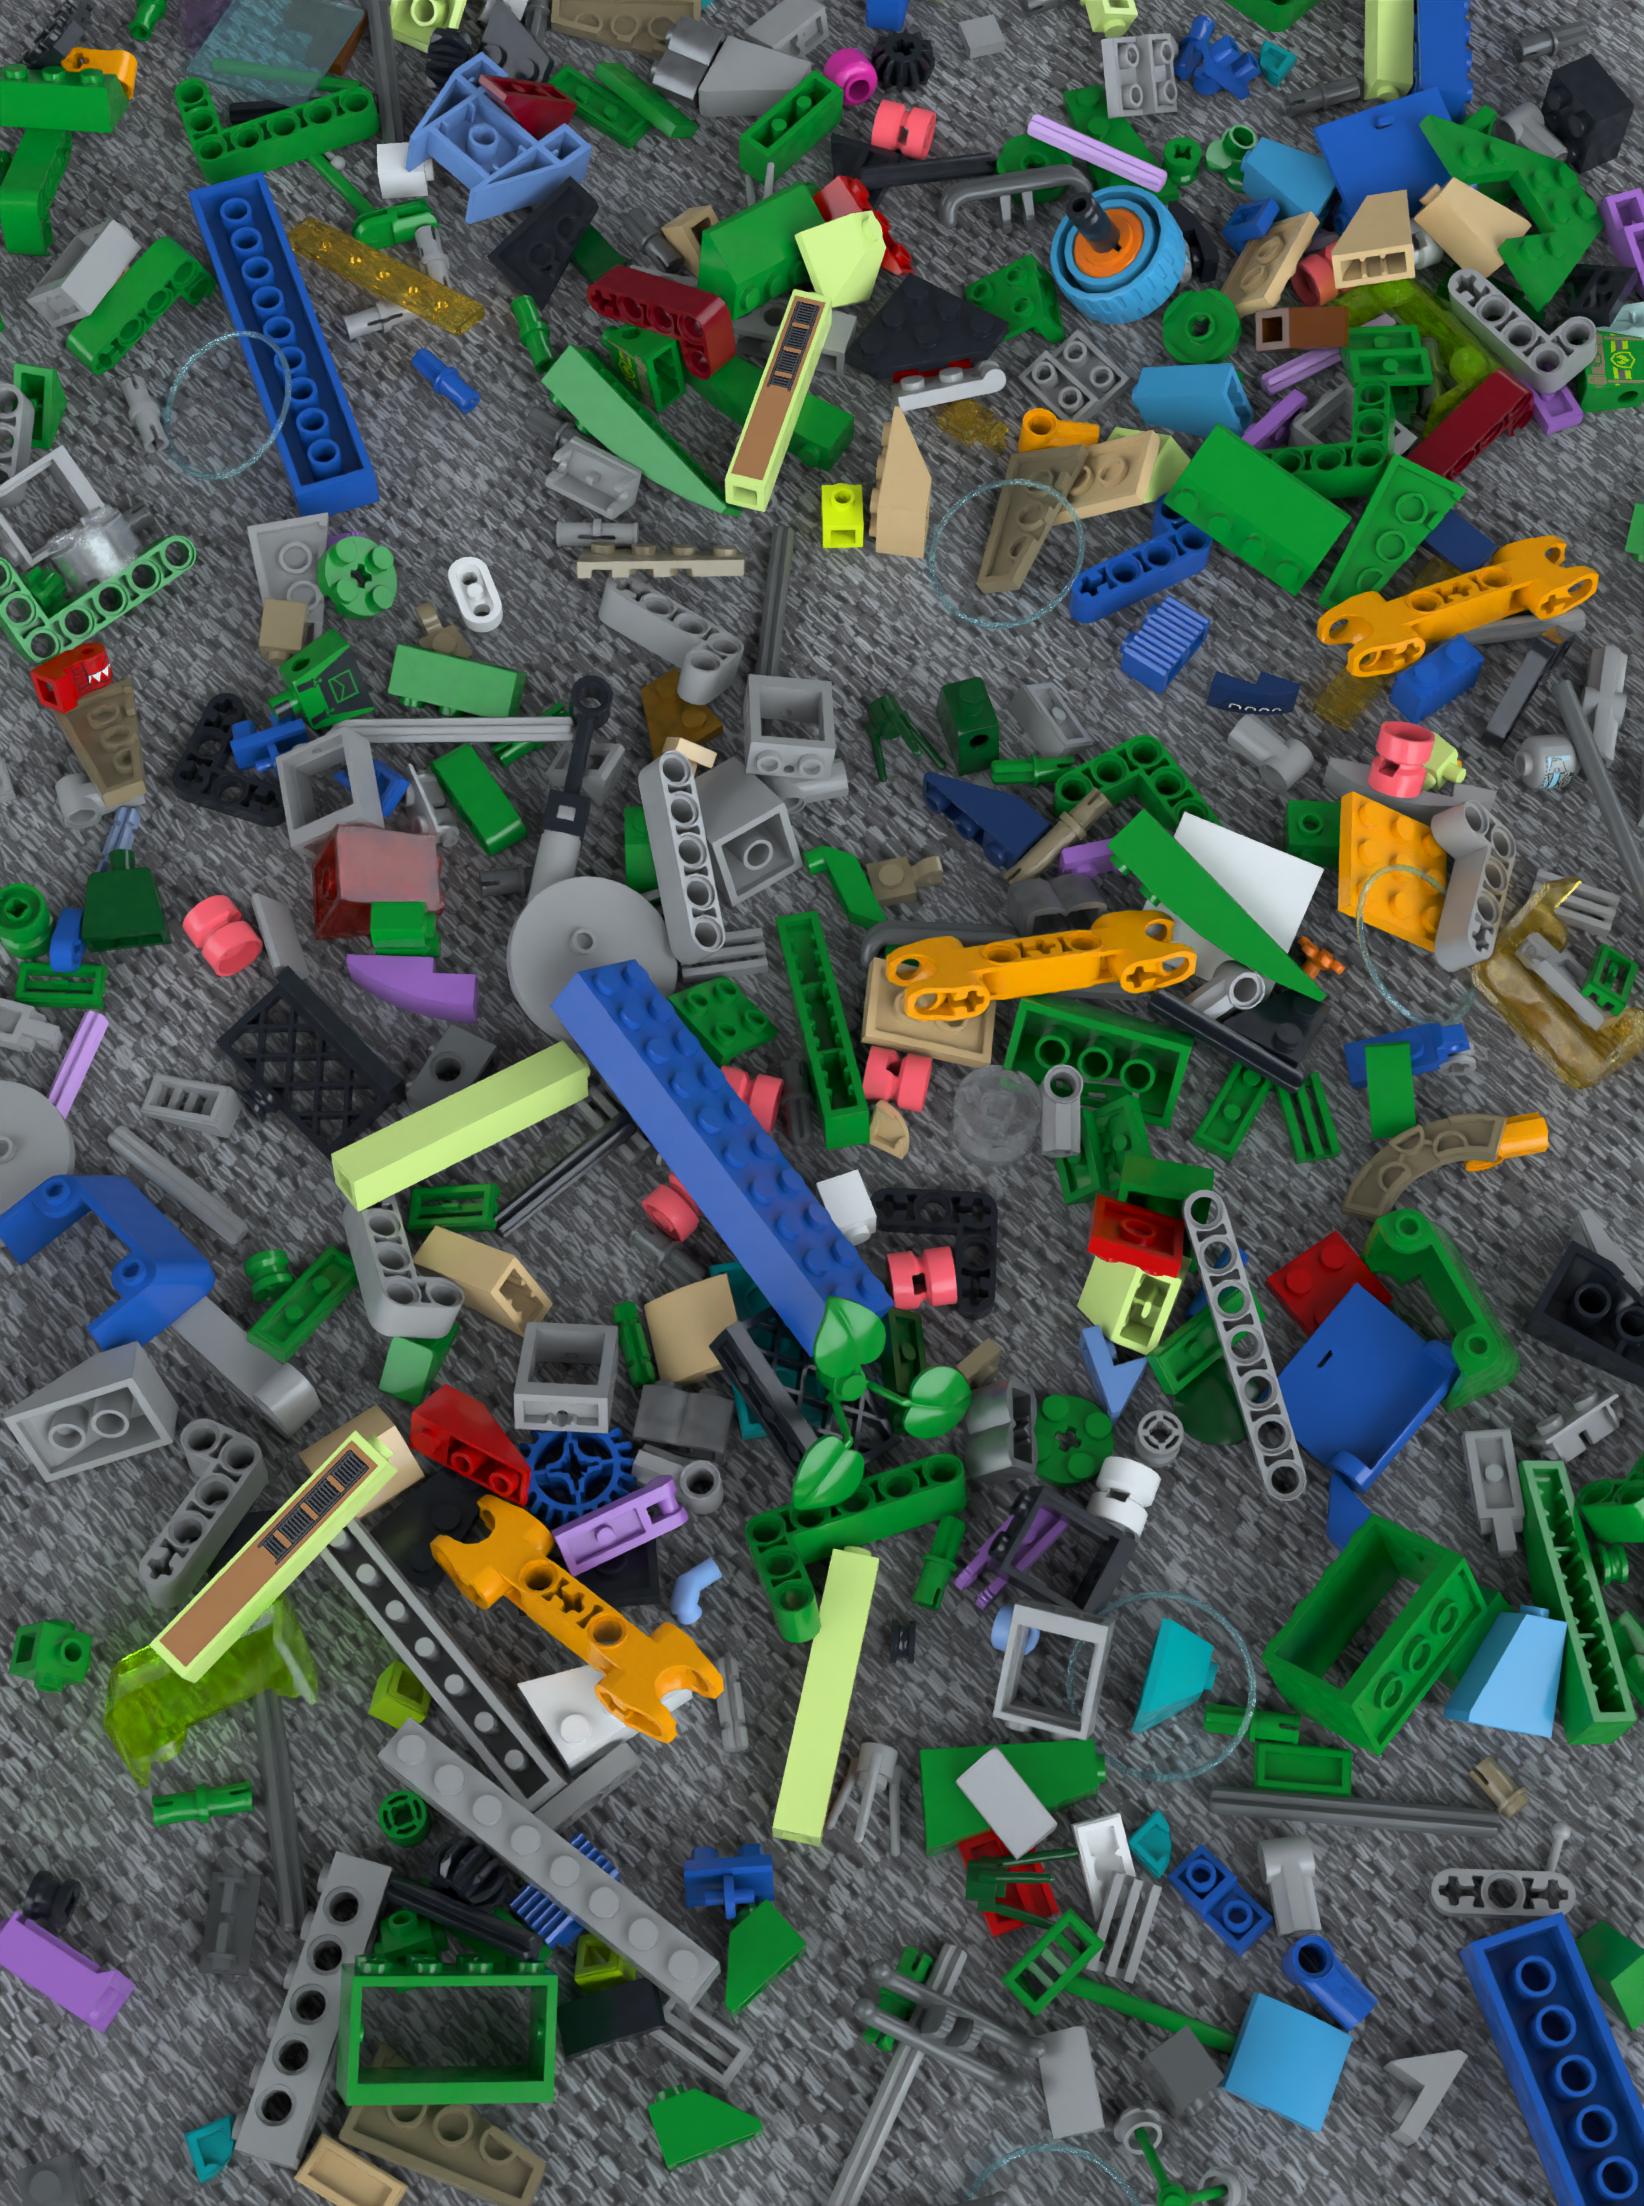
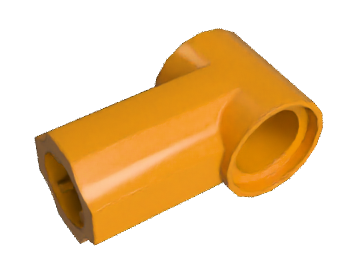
M1034 408L1024 415L1017 444L1018 451L1021 453L1083 444L1084 447L1098 444L1100 426L1099 424L1059 420L1049 410Z
M1538 1112L1507 1117L1496 1162L1482 1160L1463 1161L1465 1170L1475 1172L1490 1169L1500 1164L1504 1159L1546 1152L1549 1143L1548 1128L1544 1117H1541Z

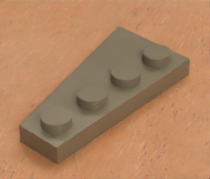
M552 0L551 27L552 31L653 58H662L668 49L665 40L672 23L677 24L682 15L701 22L702 0Z
M1083 444L1011 454L977 580V586L983 594L1020 589L1089 455Z
M592 542L591 548H584L577 561V578H592V570H605V573L611 574V578H629V575L637 574L638 569H646V574L653 577L675 576L679 574V569H687V575L691 577L744 576L746 552H737V547L730 545L713 546V551H696V545L675 544L672 545V550H656V545L652 543L631 544V549H616L613 542Z
M130 678L85 694L76 700L78 706L66 714L52 709L56 721L106 808L127 803L133 798L147 793L135 694Z
M382 2041L370 2067L413 2066L399 2057L395 2050ZM467 2104L352 2106L339 2134V2139L343 2143L497 2206H531L547 2169L544 2161L497 2126L490 2125L474 2113Z

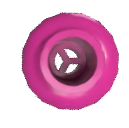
M843 48L835 52L827 60L823 70V76L843 89V105L857 106L866 102L873 95L877 87L878 77L875 68L860 50L854 48Z

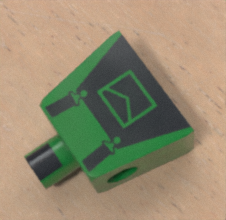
M334 629L327 631L281 664L279 672L287 689L267 699L269 708L278 722L298 713L299 717L313 730L333 725L375 709L349 644Z

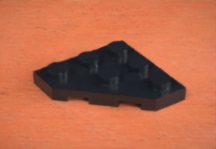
M65 0L53 14L55 20L50 26L46 25L34 39L33 43L36 45L30 52H25L16 64H24L27 66V69L42 70L48 66H57L67 57L87 29L86 24L90 20V12L93 10L94 4L90 0H75L73 3Z
M909 273L845 352V363L877 380L893 378L894 372L916 368L917 373L946 368L949 367V362L971 358L972 363L988 360L1009 333V322Z

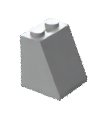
M735 756L694 778L715 884L732 907L804 866L784 801L754 774L745 773V766Z

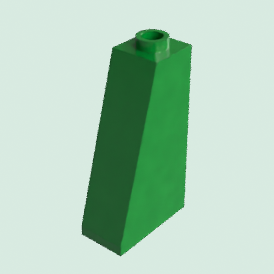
M1094 1739L920 1750L919 1773L926 1856H936L957 1848L959 1842L992 1830L955 1781L994 1746L1001 1751L1049 1813L1095 1797L1099 1788L1098 1783L1106 1782L1104 1754L1095 1753Z

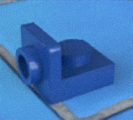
M1273 197L1236 207L1221 233L1238 257L1249 239L1258 240L1270 231L1271 224L1278 214L1280 207Z

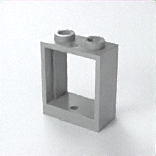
M114 219L79 232L30 293L26 301L55 328L87 317L94 311L142 247L133 239L130 230Z
M1346 380L1337 389L1327 390L1314 408L1307 413L1303 411L1294 418L1289 427L1291 433L1287 448L1323 444L1316 436L1340 416L1352 424L1355 388L1352 387L1350 382ZM1395 420L1394 453L1406 458L1414 451L1418 437ZM1370 495L1346 498L1358 506Z
M63 444L0 485L1 499L43 470L49 468L84 518V520L30 554L0 512V538L4 542L1 549L14 567L20 565L24 571L111 514Z
M748 674L743 703L745 773L830 780L836 751L832 681ZM761 718L819 723L820 741L761 736ZM787 765L793 766L790 769L785 768Z
M346 726L329 730L326 735L316 740L298 744L291 751L275 757L291 848L312 859H319L385 830L368 739ZM346 761L354 804L317 819L310 776Z
M527 1321L514 1389L515 1429L608 1434L618 1367V1326ZM536 1361L601 1364L598 1385L532 1382ZM563 1410L566 1411L567 1414H560L558 1411Z
M1026 1597L1015 1603L992 1717L1005 1720L1004 1726L1016 1731L1032 1732L1033 1727L1050 1731V1737L1057 1741L1087 1740L1095 1728L1116 1619ZM1030 1628L1095 1643L1081 1716L1015 1700Z

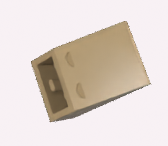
M894 406L892 422H884L881 442L883 450L882 455H878L876 479L878 480L876 488L872 490L870 513L872 514L869 536L876 537L877 553L924 558L929 527L932 478L901 407Z

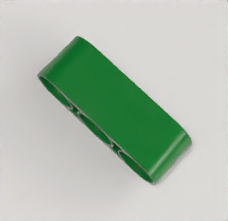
M466 742L429 762L431 771L436 776L439 786L489 857L527 838L526 828L517 811L470 744Z

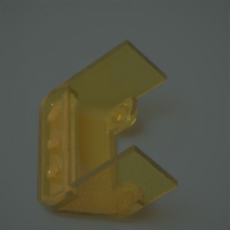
M1576 875L1545 882L1498 933L1491 957L1472 965L1471 976L1475 986L1566 1085L1574 1089H1585L1598 1084L1644 1050V1009L1638 1007L1628 1008L1618 1023L1595 1031L1592 1027L1582 1023L1576 1016V1011L1562 997L1553 994L1547 988L1545 981L1535 971L1527 969L1515 954L1526 937L1535 932H1539L1559 953L1563 952L1568 943L1569 933L1565 923L1554 911L1582 882Z

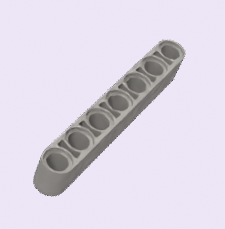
M1198 1190L1188 1195L1184 1200L1182 1218L1261 1482L1265 1490L1275 1499L1292 1501L1304 1492L1307 1484L1306 1473L1227 1209L1222 1198L1217 1193L1210 1190ZM1200 1197L1210 1199L1216 1207L1215 1218L1207 1224L1196 1222L1191 1215V1206ZM1213 1242H1221L1229 1250L1228 1262L1225 1266L1217 1269L1211 1268L1204 1259L1206 1247ZM1228 1286H1233L1240 1290L1243 1299L1241 1307L1233 1313H1226L1221 1310L1217 1300L1221 1290ZM1241 1331L1250 1332L1256 1340L1255 1350L1247 1357H1238L1231 1349L1232 1338ZM1254 1376L1264 1377L1269 1384L1268 1395L1265 1399L1258 1402L1248 1400L1244 1391L1246 1382ZM1267 1421L1278 1422L1282 1427V1438L1274 1446L1262 1445L1258 1439L1259 1428ZM1281 1466L1292 1467L1296 1473L1295 1484L1286 1491L1276 1490L1271 1481L1273 1472Z

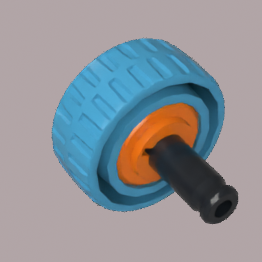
M1129 185L1110 186L1093 193L1079 192L1069 199L1065 209L1066 215L1056 230L1050 252L1053 277L1066 298L1087 318L1103 324L1133 322L1147 316L1160 307L1175 290L1183 274L1186 261V243L1183 233L1166 206L1151 192Z

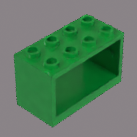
M1372 1513L1362 1527L1357 1528L1353 1532L1348 1545L1338 1558L1326 1567L1320 1581L1310 1594L1298 1603L1294 1614L1282 1630L1270 1639L1265 1652L1261 1655V1659L1289 1708L1379 1757L1489 1609L1464 1556ZM1400 1576L1420 1586L1342 1690L1322 1680V1677Z
M360 1954L355 1955V1963H342L336 2090L346 2106L549 2103L554 2101L558 1975L544 1965V1961L536 1960L530 1963L507 1954L506 1962L494 1963L493 1961L486 1960V1955L458 1954L456 1955V1963H443L442 1961H436V1955L409 1954L406 1955L405 1963H392L385 1961V1955ZM531 1986L528 2065L359 2067L360 2042H363L364 2024L361 2021L362 1987Z

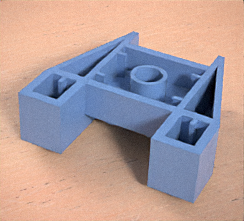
M482 51L454 70L411 134L405 167L408 172H411L423 162L433 157L470 190L465 221L468 224L543 202L569 176L577 183L581 182L586 178L592 146L566 123L537 141L500 109L478 80L481 74L509 78V74Z

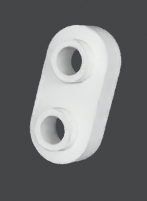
M463 557L456 560L448 570V579L464 624L475 632H489L495 629L502 621L503 610L500 597L487 565L475 557ZM467 580L476 581L470 585L463 584ZM480 612L489 613L486 616H476Z

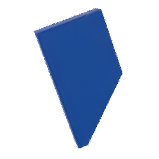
M374 759L373 765L382 814L389 818L411 782L386 763ZM343 770L336 772L333 778L351 791L348 772Z
M1334 1474L1328 1482L1329 1501L1326 1536L1342 1552L1348 1545L1353 1532L1357 1528L1362 1527L1372 1512L1337 1474Z

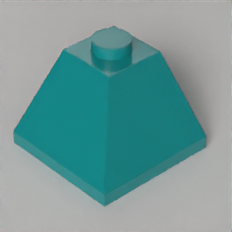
M1163 1618L1154 1639L1131 1732L1143 1733L1197 1703L1203 1689L1211 1691L1218 1669V1663L1210 1661L1214 1646L1173 1620Z

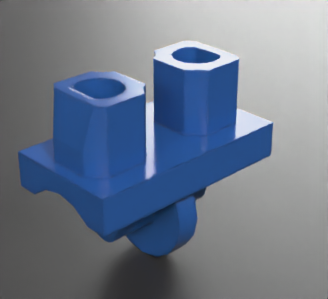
M1228 34L1214 44L1204 37L1195 43L1196 49L1204 56L1203 65L1198 66L1194 71L1193 83L1198 93L1203 96H1211L1225 88L1239 100H1244L1251 95L1247 83L1261 73L1257 59L1252 53L1246 51L1241 55L1237 43Z
M272 713L269 717L273 727L257 732L253 721L245 720L233 724V740L229 742L239 772L256 767L258 773L274 768L279 779L275 757L291 751L298 744L309 743L302 718L297 719L294 714L278 722Z
M760 1843L743 1844L737 1849V1857L718 1858V1851L712 1847H698L692 1850L690 1860H683L686 1907L725 1905L726 1919H736L735 1904L763 1902L765 1899L774 1901L772 1854L765 1855L763 1846Z

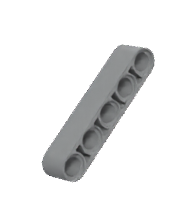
M670 750L663 753L640 771L638 784L670 948L678 961L683 964L692 965L715 953L723 946L725 931L693 769L690 761L684 754L679 751Z

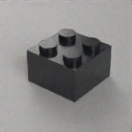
M1589 54L1553 70L1541 113L1544 117V126L1569 150L1565 162L1571 164L1580 175L1617 158L1635 105L1594 56Z

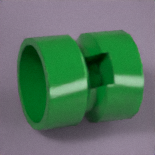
M25 883L11 884L0 889V939L5 949L12 956L23 960L36 959L45 955L50 950L56 924L41 892L34 886Z

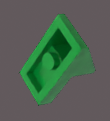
M454 1322L448 1335L443 1338L393 1337L379 1383V1391L416 1407L421 1405L460 1331L459 1324Z

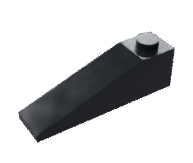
M1572 1240L1521 1331L1565 1355L1644 1388V1295L1641 1296L1623 1277L1625 1274L1615 1263Z

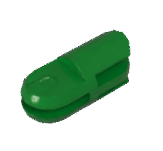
M421 197L364 212L358 215L352 223L351 232L357 245L365 250H378L414 241V234L420 227L431 225L432 231L434 226L439 229V225L426 199Z

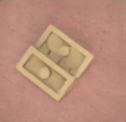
M727 1273L679 1288L643 1305L660 1380L671 1381L683 1387L708 1380V1373L723 1370L709 1345L726 1327L739 1321Z

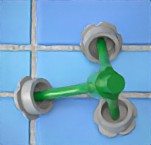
M1132 2106L1122 2112L1119 2122L1114 2125L1113 2133L1115 2139L1118 2142L1122 2141L1128 2152L1136 2155H1145L1159 2185L1156 2191L1158 2206H1191L1199 2202L1203 2206H1240L1245 2204L1247 2200V2186L1241 2180L1240 2172L1228 2164H1222L1220 2168L1216 2166L1209 2168L1202 2176L1197 2191H1185V2188L1179 2182L1169 2180L1155 2151V2148L1162 2139L1161 2124L1159 2123L1161 2117L1157 2110L1149 2106L1145 2108ZM1138 2204V2205H1135V2206H1155V2205H1151V2204Z

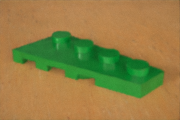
M1101 85L1064 91L1063 102L1074 130L1161 168L1125 118L1108 119L1106 92ZM1085 161L1096 191L1110 186L1129 185L1151 192L1163 204L1179 200L1180 192L1168 176L1162 190L1156 193Z
M1393 453L1316 603L1331 609L1352 596L1368 591L1379 593L1389 582L1393 574L1408 560L1419 544L1435 529L1446 513L1468 490Z

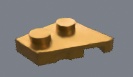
M675 668L641 689L653 761L663 754L661 752L667 737H681L703 746L723 733V724L706 704H691L684 701L678 695L677 685L680 674Z

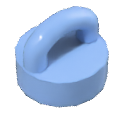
M1007 1603L1001 1607L995 1618L991 1633L993 1648L1004 1652L1014 1605ZM1029 1629L1024 1655H1027L1035 1648L1040 1636L1039 1629Z

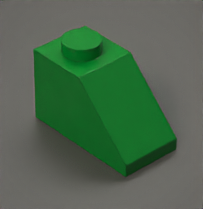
M643 806L625 807L626 886L639 894L659 887ZM661 897L648 901L651 905H662Z
M765 1899L758 1907L754 1903H749L736 1915V1919L731 1921L735 1928L729 1934L725 2007L726 2012L732 2019L806 1952V1942L768 1899Z
M682 2084L658 2092L654 2095L656 2103L647 2106L668 2171L764 2135L760 2119L696 2088L685 2091Z

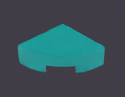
M1265 40L1260 50L1259 67L1263 77L1277 88L1295 66L1297 55Z
M1157 1809L1127 1839L1130 1853L1158 1881L1169 1864L1172 1843L1169 1825L1165 1817Z
M233 2114L184 2134L199 2182L202 2185L215 2178L225 2168L234 2152L236 2140L232 2139V2130L236 2119Z

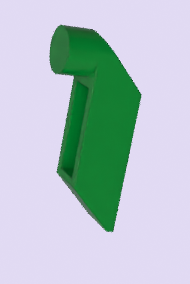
M817 846L801 852V858L809 876L823 871L826 872L850 923L870 929L879 922L887 921L856 856L829 846Z

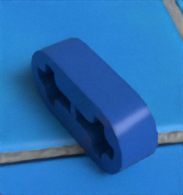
M64 907L60 914L50 944V965L53 972H77L86 950L81 934L84 908Z

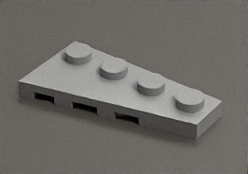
M328 512L247 526L263 607L265 598L307 603L309 622L305 647L323 635L325 597L318 585L317 566L320 557L327 551ZM276 666L279 685L283 686L285 684L279 672L280 667Z

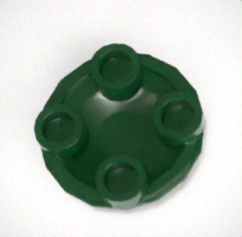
M1217 1359L1178 1393L1173 1395L1172 1408L1175 1416L1181 1421L1184 1432L1188 1433L1191 1437L1205 1444L1225 1446L1240 1444L1248 1436L1225 1360ZM1254 1377L1250 1378L1245 1384L1244 1391L1248 1400L1256 1402L1262 1393Z

